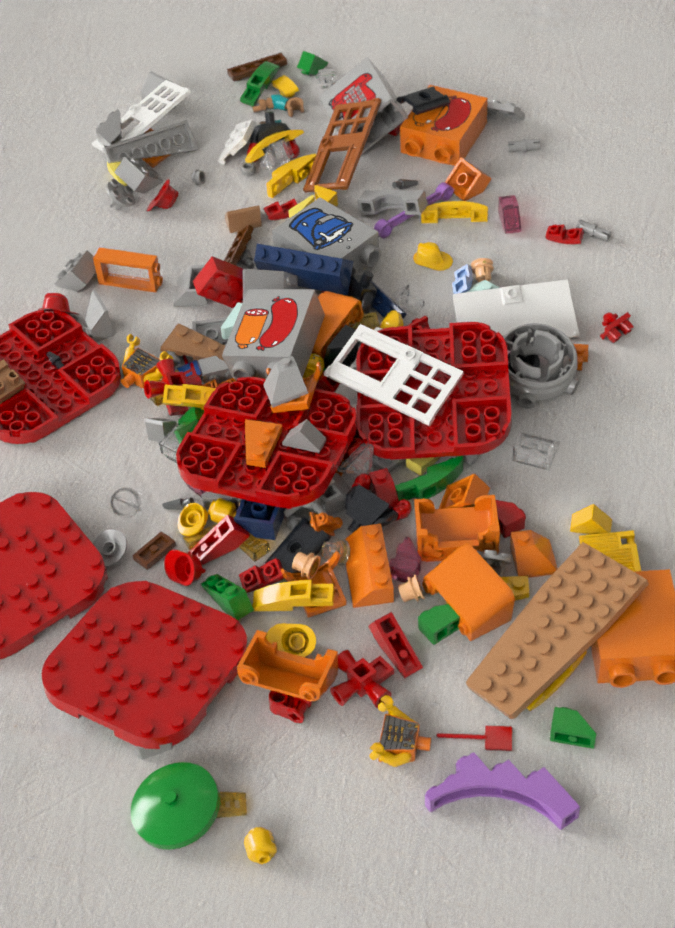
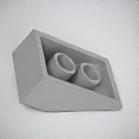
M242 270L243 301L248 289H298L296 275L284 271Z

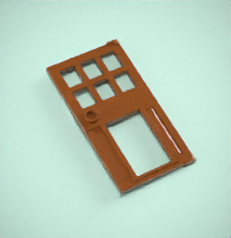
M380 98L335 106L304 185L303 191L305 193L315 192L314 186L316 185L330 190H348L382 101ZM371 108L368 117H362L365 109ZM353 110H358L356 118L350 119ZM347 111L344 120L338 121L341 112ZM365 123L362 132L356 133L359 124ZM347 125H353L350 133L344 134ZM341 126L338 135L332 136L335 127ZM348 150L336 182L319 184L330 153Z

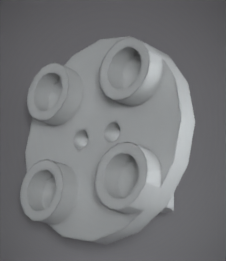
M112 179L107 183L106 191L112 199L110 203L111 208L115 206V210H119L122 206L131 207L134 204L131 187L124 186L116 179Z
M493 550L477 551L500 577H503L505 565L512 563V554L501 553L499 556L497 551Z

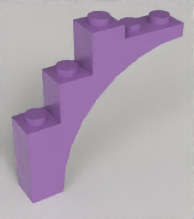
M474 752L468 756L461 757L457 761L456 774L449 775L443 783L431 787L425 794V807L430 812L445 804L465 798L499 797L516 801L541 813L560 830L578 819L580 806L545 767L538 771H532L525 778L508 759L504 763L496 764L490 771Z

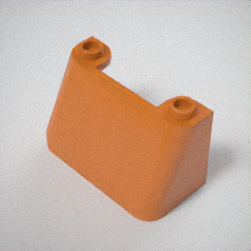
M325 291L318 296L325 316L311 354L319 355L324 361L328 345L345 324L349 325V323L354 324L355 321H361L364 313L360 300Z
M482 495L475 500L474 507L435 509L432 500L414 499L417 552L420 560L425 562L443 561L457 548L466 543L472 545L476 551L485 552V550L497 551V554L499 553L500 528L495 495Z
M469 543L457 548L423 578L422 587L425 592L431 595L439 592L460 616L459 631L470 641L506 624L512 619L515 602L512 590Z
M257 630L237 666L238 676L245 684L262 687L307 701H317L336 680L338 675V651L327 649L324 656L317 654L315 660L277 650V642L271 644L266 639L267 632Z

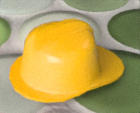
M433 242L419 243L418 250L413 256V260L417 265L438 271L449 269L453 263L452 257L440 251L439 246Z
M281 623L274 625L267 632L266 639L271 644L277 642V650L306 657L315 649L316 635L307 625Z

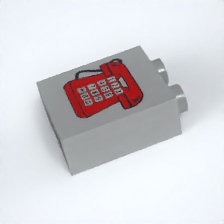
M368 57L319 96L330 118L336 105L369 101L373 98H380L382 100L362 154L408 118L402 105L396 101L397 97L385 76ZM366 108L362 117H368L371 108ZM353 110L350 119L356 118L358 110ZM347 111L341 112L338 121L344 120ZM365 123L359 124L356 133L362 132ZM347 125L344 134H349L353 125ZM341 126L335 127L337 132H339Z

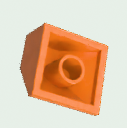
M461 157L445 183L453 187L455 195L463 201H467L482 193L492 178Z
M475 473L447 486L439 509L474 507L475 500L482 495H488L490 487Z
M532 530L511 532L510 550L517 576H528V578L552 575L558 569L549 539Z

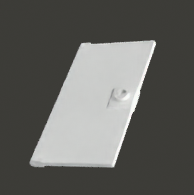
M568 279L452 294L457 322L484 323L491 326L493 331L499 332L502 336L515 327L539 323L560 330L569 339L580 337Z

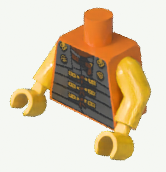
M129 334L127 342L130 346L126 349L122 363L124 378L121 380L122 385L129 388L135 384L140 388H144L146 380L159 382L162 375L157 369L156 364L163 359H173V357L166 351H163L160 354V359L140 348L134 349L140 344V339L136 336L133 341L134 336Z
M390 696L382 697L381 701L384 703H380L378 709L381 712L388 711V714H385L380 743L375 742L370 746V750H373L370 753V759L377 760L379 758V762H384L392 767H398L415 761L417 749L430 751L432 738L420 736V724L407 716L399 708L393 706L394 702Z

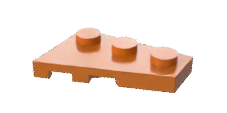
M245 419L247 465L266 468L283 431L282 424Z

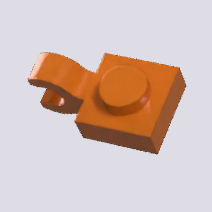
M574 344L577 352V370L582 371L583 362H588V345Z

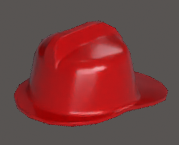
M169 179L166 180L157 196L146 209L147 212L154 206L162 209H168L173 206L179 193L169 185Z
M47 293L42 308L38 309L45 312L59 310L68 314L79 315L78 313L70 312L68 299L61 293Z
M171 550L165 557L164 568L167 576L172 581L184 586H189L192 582L200 579L201 574L206 572V569L202 568L200 559L195 555L179 550Z

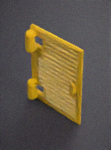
M634 530L579 535L580 544L582 542L586 543L633 572L641 571ZM621 539H626L627 544H622Z

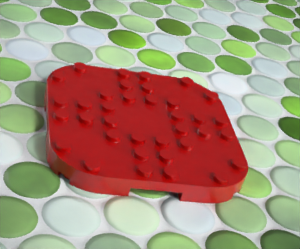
M44 310L34 311L8 324L10 330L0 335V361L4 359L10 370L13 369L25 382L23 390L0 404V440L12 444L35 443L106 400L119 387L121 371L117 357L106 346L97 344L83 331L82 325L69 314L59 310H54L53 313L45 312ZM51 351L62 358L61 362L64 366L58 369L51 363L46 354Z
M480 322L449 323V328L412 330V326H400L377 331L463 371L464 375L444 402L430 426L357 391L356 417L358 435L370 453L380 458L391 460L478 455L494 450L505 441L511 430L512 416L507 345L499 332L496 333L491 329V326ZM362 343L357 352L356 371L381 382L397 359ZM420 362L414 371L427 376L433 367ZM438 371L433 380L446 385L451 376ZM410 376L404 385L418 390L423 381ZM428 385L423 394L436 399L442 390ZM400 390L395 400L407 405L413 396ZM419 399L413 408L426 414L432 405Z
M242 377L237 378V381L229 385L227 382L220 385L213 391L203 407L204 414L192 433L187 432L177 449L176 459L181 478L188 485L199 490L286 509L303 506L320 498L327 490L357 430L355 407L353 408L350 405V400L334 392L315 389L309 409L273 413L270 400L263 385L266 379ZM245 419L282 424L283 431L266 468L246 464ZM306 419L326 438V443L320 453L284 446L282 442L291 429Z
M17 493L0 502V659L7 658L33 643V636L68 615L71 619L93 605L103 594L105 582L108 580L107 569L100 552L60 503L45 493Z
M148 581L127 582L112 587L104 593L50 653L42 668V682L48 700L59 710L78 719L84 716L113 730L116 737L135 746L146 749H160L159 745L172 743L173 746L190 736L207 715L206 708L226 683L231 684L238 675L237 666L248 647L247 636L240 622L226 613Z

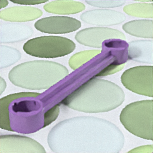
M445 182L440 183L435 192L426 197L428 205L434 204L440 199L448 201L453 195V187ZM405 211L388 221L380 219L375 224L374 229L378 231L381 238H387L394 227L414 215H405Z

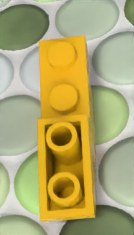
M317 154L299 157L272 172V179L266 183L268 196L274 198L292 182L298 184L310 173Z
M183 384V386L165 385L163 405L198 407L204 410L205 403L216 388Z
M299 580L270 585L254 591L252 607L254 611H293L294 607L333 606L334 584H313L312 580Z

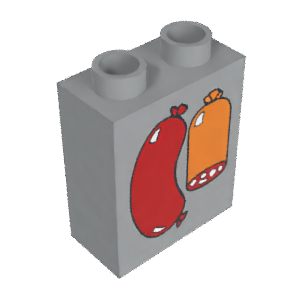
M248 289L222 354L235 380L242 377L267 379V368L272 369L276 362L291 356L294 357L303 378L325 316L315 290Z

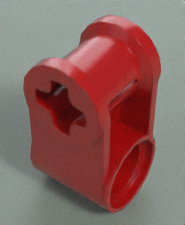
M272 690L269 692V708L273 714L290 719L295 723H302L304 721V714L307 708H310L312 701Z

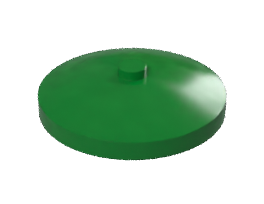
M178 762L157 769L140 784L133 797L131 821L136 832L146 843L159 849H178L192 844L211 828L217 818L221 801L218 785L211 774L197 764Z

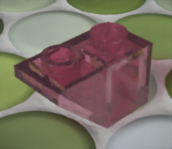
M516 196L499 197L498 214L504 233L521 232L519 205Z
M407 536L403 543H399L395 558H391L389 562L391 578L404 583L408 582V577L412 578L415 574L418 577L421 572V557L410 537Z

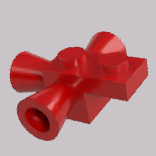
M168 358L156 364L163 377L161 382L146 380L144 382V393L146 398L149 399L161 394L164 396L165 385L183 386V384L202 386V382L198 375L185 379L183 371L175 372L174 360ZM166 405L170 416L184 415L189 410L186 406Z
M344 650L338 654V669L347 674V681L330 688L331 694L338 704L344 706L357 693L360 697L367 694L374 706L378 708L380 703H384L381 701L382 697L386 695L391 697V691L379 684L394 674V668L381 656L368 663L364 658L356 662L349 650Z

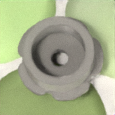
M244 162L240 171L245 176H251L255 173L256 167L253 163Z
M195 169L191 175V179L196 185L205 182V173L202 170Z

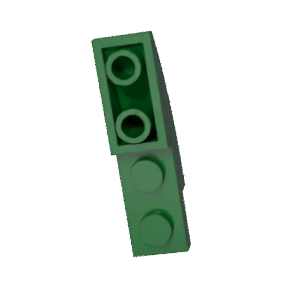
M268 61L262 63L246 83L247 88L240 97V102L254 107L263 91L268 89L280 66Z
M463 456L450 458L447 461L427 467L426 475L396 485L395 489L398 500H410L413 498L429 499L445 490L462 473Z

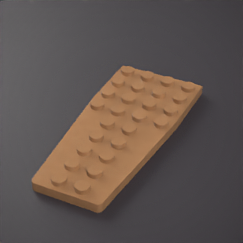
M582 542L541 586L470 675L466 685L472 692L505 716L515 719L613 625L649 585L647 579Z

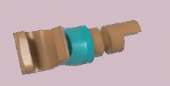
M280 94L271 95L267 100L260 99L258 100L259 106L252 107L253 112L263 111L266 108L288 110L290 117H293L294 110H299L301 113L304 112L302 99L297 97L287 99Z

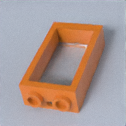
M99 247L93 258L98 283L101 285L155 293L159 286L162 285L163 277L160 275V263H158L156 255Z

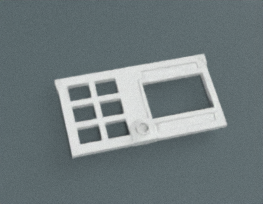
M165 80L140 103L132 105L126 115L121 118L122 130L133 120L139 124L118 142L144 134L191 94V91L186 87L183 88ZM98 139L92 143L93 147L102 152V148L106 147L100 144Z
M361 324L331 366H328L324 372V376L428 426L435 420L436 414L464 375L463 371ZM357 341L397 359L381 382L342 364ZM420 362L433 367L427 376L414 371ZM438 371L451 376L446 385L433 380ZM410 376L423 381L418 390L404 385ZM428 385L442 390L436 399L423 394ZM400 390L413 396L407 405L395 400ZM419 399L432 405L426 414L413 408Z

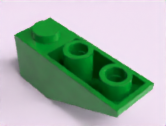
M211 575L206 581L201 583L203 589L222 610L237 621L254 611L246 590L221 575Z

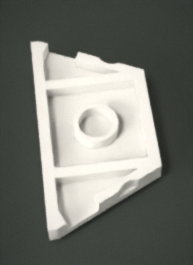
M253 120L237 124L230 133V139L224 144L225 148L218 160L221 165L226 163L230 154L233 156L248 142L256 126Z

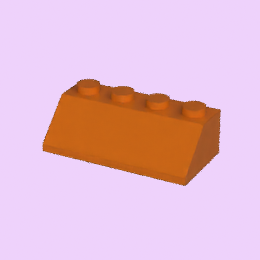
M381 524L361 526L342 541L353 608L393 603L394 589Z

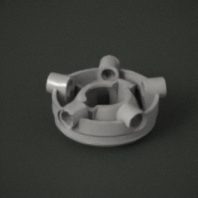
M530 323L515 327L503 336L507 350L511 351L509 362L516 373L514 374L509 370L510 392L519 397L518 404L521 407L532 408L534 407L535 400L552 399L564 392L571 395L574 394L580 380L575 378L577 352L572 341L563 332L549 325ZM520 354L524 357L528 355L544 357L550 364L547 376L540 378V368L525 364L517 356ZM568 355L572 366L567 364L565 368H562L564 357Z

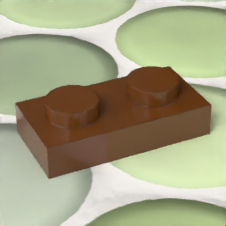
M161 531L133 554V559L148 570L176 546L175 540Z

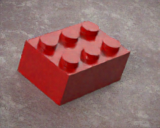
M212 256L193 280L197 294L234 309L238 302L243 303V268Z

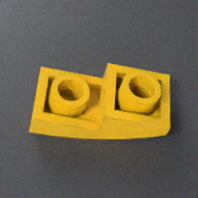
M285 75L271 81L273 87L279 89L280 94L284 97H292L299 91L294 82Z

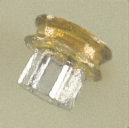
M335 539L333 542H324L321 548L322 558L329 560L334 552L338 551L340 558L337 564L340 566L346 564L350 556L348 541Z

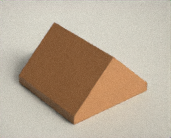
M259 205L228 211L224 215L230 233L238 232L248 225H251L253 228L262 227Z

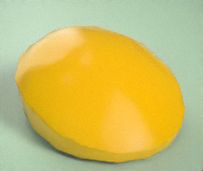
M395 310L390 311L381 322L380 328L403 326L401 314Z
M190 503L184 507L178 519V529L183 536H194L204 528L208 518L206 508L198 503Z

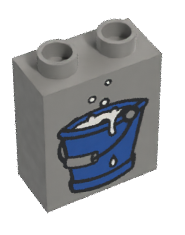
M318 198L272 230L274 247L354 261L351 276L358 274L367 266H374L381 256L378 231L322 198Z

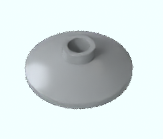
M109 529L100 533L92 543L102 555L106 567L117 564L124 557L127 550L125 535L116 529Z

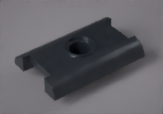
M433 86L400 96L396 99L400 104L407 102L413 107L412 112L416 115L450 104L449 97L435 90Z
M303 517L266 560L265 564L277 558L280 560L285 571L301 573L292 568L294 557L297 554L295 553L296 550L301 548L299 552L306 555L312 552L316 556L331 537L323 530L320 532L315 531L309 526L310 521Z

